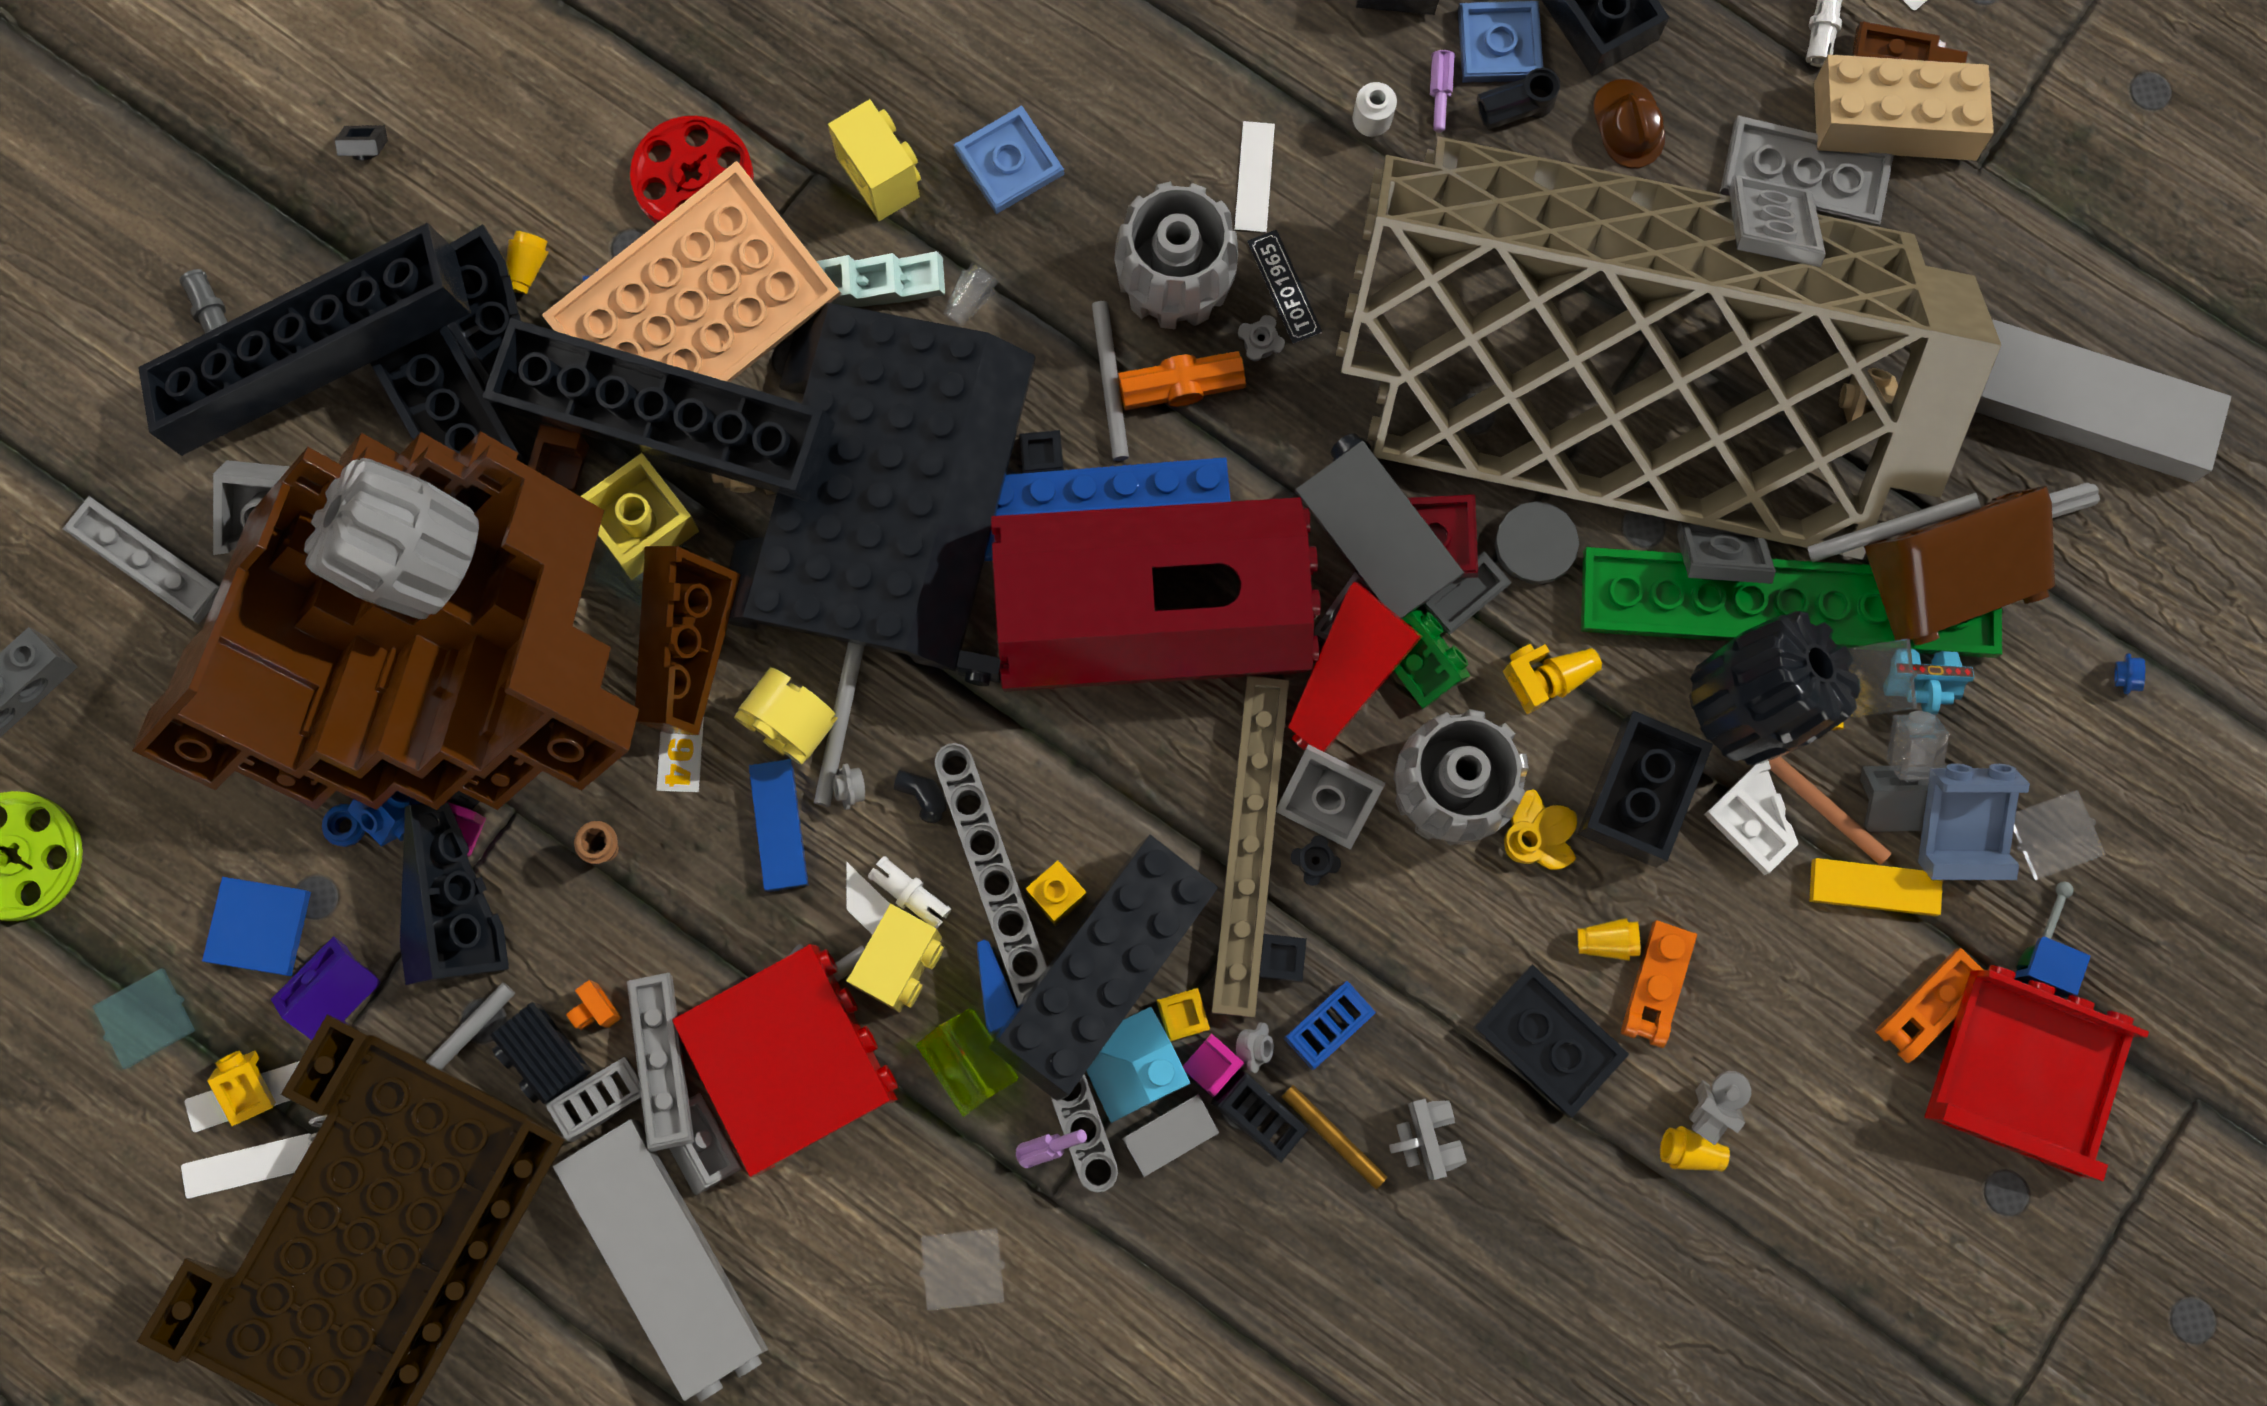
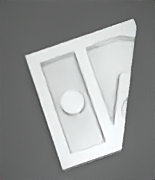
M1769 761L1753 765L1704 814L1764 875L1769 874L1798 845L1793 827L1786 820V808L1781 794L1776 793L1768 770L1771 769Z

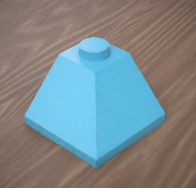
M1152 1007L1124 1019L1086 1071L1111 1123L1190 1084L1172 1043Z

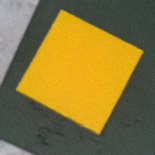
M1198 988L1156 1000L1165 1033L1170 1042L1210 1030Z

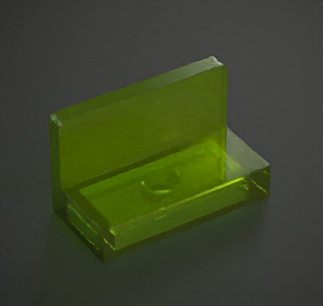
M971 1008L942 1023L916 1044V1047L963 1117L1018 1080V1076L1011 1065L988 1048L993 1038Z

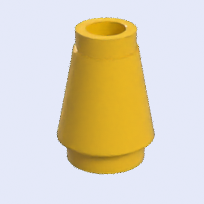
M515 231L514 238L508 239L506 261L514 292L527 295L549 252L545 250L547 246L545 239L522 231Z
M1589 648L1545 659L1543 665L1538 667L1537 670L1542 673L1548 684V697L1559 696L1563 698L1595 673L1601 671L1602 662L1598 653L1594 649Z
M1627 918L1577 929L1579 954L1630 961V956H1640L1638 922H1628Z
M1679 1126L1677 1129L1668 1128L1665 1131L1660 1145V1158L1662 1162L1669 1163L1672 1169L1716 1170L1723 1172L1728 1166L1730 1151L1728 1146L1721 1145L1718 1142L1714 1145L1698 1133Z

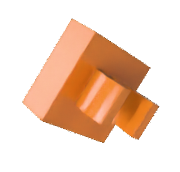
M588 980L575 990L583 1003L566 1014L573 1026L580 1030L585 1029L595 1020L600 1026L609 1028L622 1019V1016L599 984Z

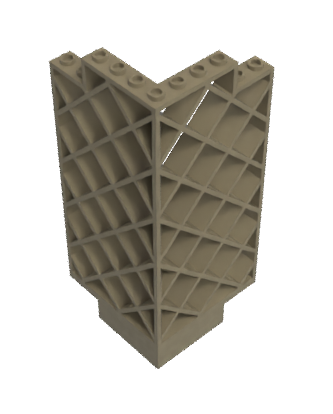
M1438 136L1435 149L1426 150L1424 162L1386 155L1383 169L1376 167L1374 169L1362 236L1363 240L1370 241L1367 255L1359 253L1353 279L1361 280L1358 294L1349 293L1344 318L1352 319L1349 332H1340L1336 356L1343 357L1341 373L1381 381L1376 403L1382 404L1383 407L1380 417L1372 416L1367 440L1374 441L1373 454L1376 458L1807 548L1808 546L1876 525L1890 487L1941 498L2001 348V342L1976 277L1974 275L1925 266L1915 234L1817 214L1826 254L1821 267L1737 250L1730 196ZM1383 226L1390 227L1417 266V269L1370 296L1368 291ZM1497 249L1522 289L1473 317L1446 276L1488 251ZM1603 271L1628 310L1576 338L1551 298L1593 274ZM1430 286L1457 327L1410 353L1383 313ZM1709 293L1714 298L1733 331L1679 360L1655 321ZM1536 308L1561 347L1511 374L1487 338V335ZM1814 315L1821 320L1839 352L1783 381L1760 344ZM1361 323L1367 324L1388 356L1355 350ZM1641 330L1665 368L1613 395L1590 358ZM1909 344L1911 350L1909 359L1892 404L1887 403L1867 371L1866 366ZM1470 345L1496 384L1449 410L1423 371ZM1747 352L1770 389L1716 417L1693 380ZM1574 367L1598 402V405L1549 430L1526 396V393ZM1853 374L1874 410L1818 438L1797 403ZM1407 382L1432 420L1403 436L1388 434V426L1398 386ZM1679 389L1702 425L1650 451L1628 418V415ZM1509 403L1534 440L1502 457L1479 453L1463 428ZM1784 411L1805 445L1751 473L1730 438ZM1613 425L1635 460L1602 478L1579 474L1563 450ZM1879 437L1858 495L1853 494L1832 460ZM1446 438L1451 447L1436 443ZM1716 446L1737 481L1702 499L1679 495L1665 472ZM1548 460L1553 468L1538 464ZM1819 468L1839 499L1838 502L1799 520L1778 515L1766 494ZM1650 481L1654 489L1641 487L1640 485ZM1752 502L1756 510L1742 508V506ZM1863 546L1839 555L1863 559L1866 551Z

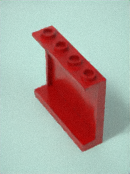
M807 945L672 1019L750 1177L769 1171L775 1167V1164L881 1106L898 1100L893 1091L898 1088L894 1075L887 1065L880 1066L873 1052L878 1049L874 1036L867 1026L860 1027L854 1015V1012L858 1010L854 997L847 987L840 988L833 975L838 972L835 960L827 949L821 951L820 947L816 945Z
M1990 965L1988 970H1971L1924 1118L2078 1177L2104 1181L2108 1164L2096 1160L2132 1039L2133 1037L2147 1038L2149 1031L2134 1026V1018L2114 1011H2107L2105 1015L2093 1010L2095 1003L2070 995L2066 1000L2054 995L2055 988L2045 983L2029 980L2028 984L2017 981L2015 980L2016 973L2009 969Z

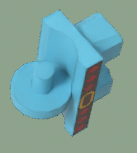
M1899 649L1892 660V672L1884 685L1886 696L1908 697L1910 703H1921L1924 715L1936 716L1941 704L1952 705L1954 699L1961 700L1966 684L1974 679L1973 667L1962 666L1958 652L1941 651L1936 653L1931 661L1932 665L1921 664L1920 654L1916 649Z

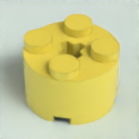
M770 667L738 708L739 711L734 718L752 732L757 730L766 738L763 742L781 756L786 754L792 760L802 765L805 760H808L838 718L834 716V711L804 686L799 688L792 683L787 686L791 677Z

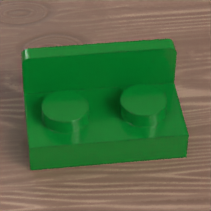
M1421 610L1411 611L1402 619L1423 637L1394 671L1421 708L1424 709L1458 683L1468 679L1470 674L1466 670V667L1469 665L1462 652L1455 646L1449 647L1440 635L1443 633V628L1437 619L1429 612L1424 614Z

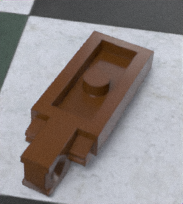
M1862 21L1856 28L1852 56L1966 63L1968 52L1946 48L1947 43L1939 40L1940 35Z

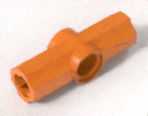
M1239 351L1197 359L1193 355H1177L1165 359L1159 366L1118 373L1120 394L1125 410L1167 402L1170 406H1186L1202 400L1205 395L1243 389L1246 386L1245 370Z

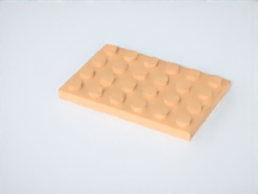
M736 161L553 305L542 316L556 332L731 382L811 319L825 304L831 303L840 296L841 292Z

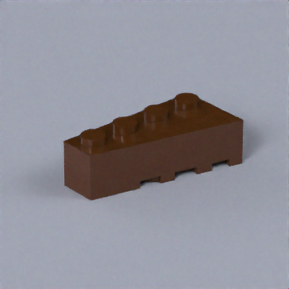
M645 546L635 707L639 708L637 723L669 734L699 735L741 574L678 546Z

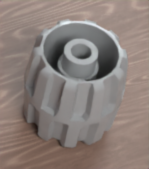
M1171 181L1158 184L1155 187V192L1145 198L1137 196L1127 208L1124 224L1119 227L1114 262L1121 292L1128 293L1131 310L1141 319L1151 315L1158 319L1161 328L1176 329L1179 321L1186 320L1191 325L1196 326L1208 320L1212 308L1223 305L1234 281L1238 261L1237 233L1232 229L1231 212L1222 200L1215 202L1206 195L1205 187L1191 183L1189 187L1173 186Z
M367 458L351 461L342 469L340 478L335 479L325 492L328 501L324 508L317 510L313 516L311 523L315 527V531L306 540L304 552L308 554L305 562L306 566L316 575L367 602L417 619H426L430 614H436L457 590L470 565L478 536V518L470 507L416 476Z
M1469 709L1460 715H1450L1448 712H1445L1423 724L1408 738L1397 759L1393 780L1396 784L1397 793L1395 803L1400 815H1407L1416 825L1415 832L1427 840L1431 838L1445 840L1450 846L1469 844L1496 833L1513 817L1525 794L1523 788L1529 766L1527 754L1518 753L1512 741L1516 733L1506 723L1497 726L1485 719V712Z

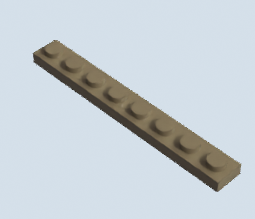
M1247 676L1211 1014L1253 1019L1256 1014L1289 680Z

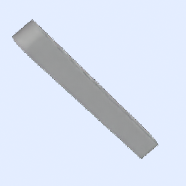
M957 743L947 744L937 752L935 768L1018 1005H1020L1047 966L973 757L965 746ZM954 756L962 757L967 762L965 770L958 775H950L944 771L945 762ZM969 795L976 796L981 801L980 808L976 813L965 815L958 811L957 806L961 798ZM979 835H988L995 841L993 850L986 855H978L971 849L973 840ZM993 875H1003L1009 880L1006 892L997 896L989 894L985 890L986 881ZM1014 914L1022 918L1024 924L1020 933L1015 936L1004 935L999 929L1000 921L1003 917ZM1021 955H1031L1038 962L1035 973L1029 977L1017 975L1013 969L1015 960ZM1084 1074L1079 1081L1082 1090L1077 1099L1073 1101L1061 1099L1058 1102L1052 1097L1051 1099L1064 1135L1071 1133L1072 1124L1079 1118H1088L1094 1122L1097 1131L1093 1140L1069 1147V1151L1083 1186L1093 1192H1104L1110 1189L1116 1182L1118 1169ZM1097 1159L1104 1160L1111 1168L1110 1179L1107 1183L1099 1186L1091 1184L1087 1180L1085 1173L1087 1165Z

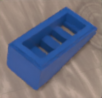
M982 940L977 943V956L986 1028L988 1033L992 1035L1003 1028L1017 1009V1006L989 941Z
M1346 981L1283 1039L1313 1071L1376 1012L1355 988ZM1343 995L1361 1014L1357 1019H1354L1338 1002ZM1330 1007L1348 1025L1343 1031L1326 1013ZM1318 1018L1336 1036L1331 1042L1313 1024ZM1306 1029L1324 1048L1319 1053L1301 1035Z

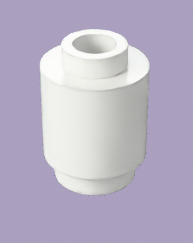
M1372 82L1363 86L1358 92L1352 118L1354 126L1361 134L1375 137L1385 133L1390 128L1397 105V98L1394 91L1388 85Z

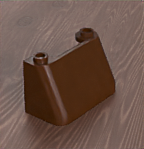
M2047 486L2009 492L1992 498V501L1984 503L1985 506H1982L1981 509L1944 520L1923 529L1903 533L1904 535L1896 537L1894 540L1887 541V539L1864 546L1895 641L1912 639L1914 645L1925 644L1940 638L1938 631L2022 599L2024 604H2028L2049 597L2048 589L2055 586L2052 501Z

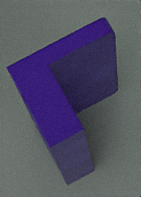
M333 936L271 998V1001L283 1020L312 1040L327 1014L344 1021L380 985V980L356 961L347 946Z

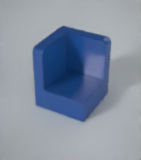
M2041 937L2036 942L2028 968L2017 970L2015 980L2028 984L2029 980L2045 983L2054 987V995L2061 998H2068L2069 995L2077 996L2091 956L2047 937Z

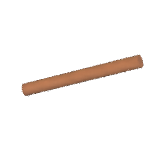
M1781 756L1769 761L1770 770L1875 862L1881 865L1888 859L1891 852Z

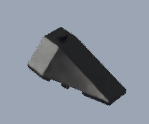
M482 224L450 243L456 251L471 313L448 324V327L486 386L510 318L519 321L521 319L507 261L485 225Z

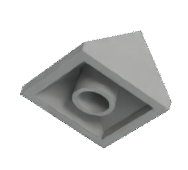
M1308 744L1276 808V812L1351 850L1382 792L1385 782Z

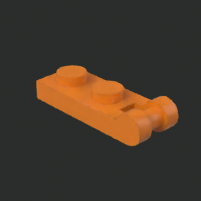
M1658 920L1652 923L1621 1027L1622 1035L1633 1039L1638 1035L1649 1039L1651 1045L1660 1048L1665 1047L1670 1036L1672 1019L1697 938L1696 933ZM1644 1008L1657 1012L1654 1023L1642 1019Z
M1962 948L1955 949L1902 1005L1877 1027L1875 1033L1885 1042L1890 1040L1899 1049L1897 1054L1907 1064L1910 1063L1956 1017L1970 971L1984 969ZM1909 1020L1920 1030L1913 1038L1902 1029Z

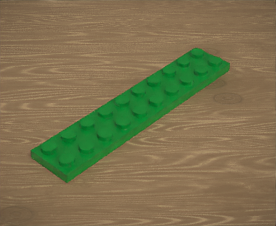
M1586 547L1583 551L1581 632L1731 641L1740 633L1777 616L1802 611L1808 612L1810 623L1815 626L1826 622L1833 629L1832 640L1835 644L1846 646L1848 649L1897 652L1899 649H1916V651L1923 654L1949 651L1958 652L1959 656L1997 658L2002 655V607L1938 631L1940 638L1925 644L1914 645L1912 639L1895 641L1870 565L1772 559L1776 572L1773 584L1688 578L1682 553Z

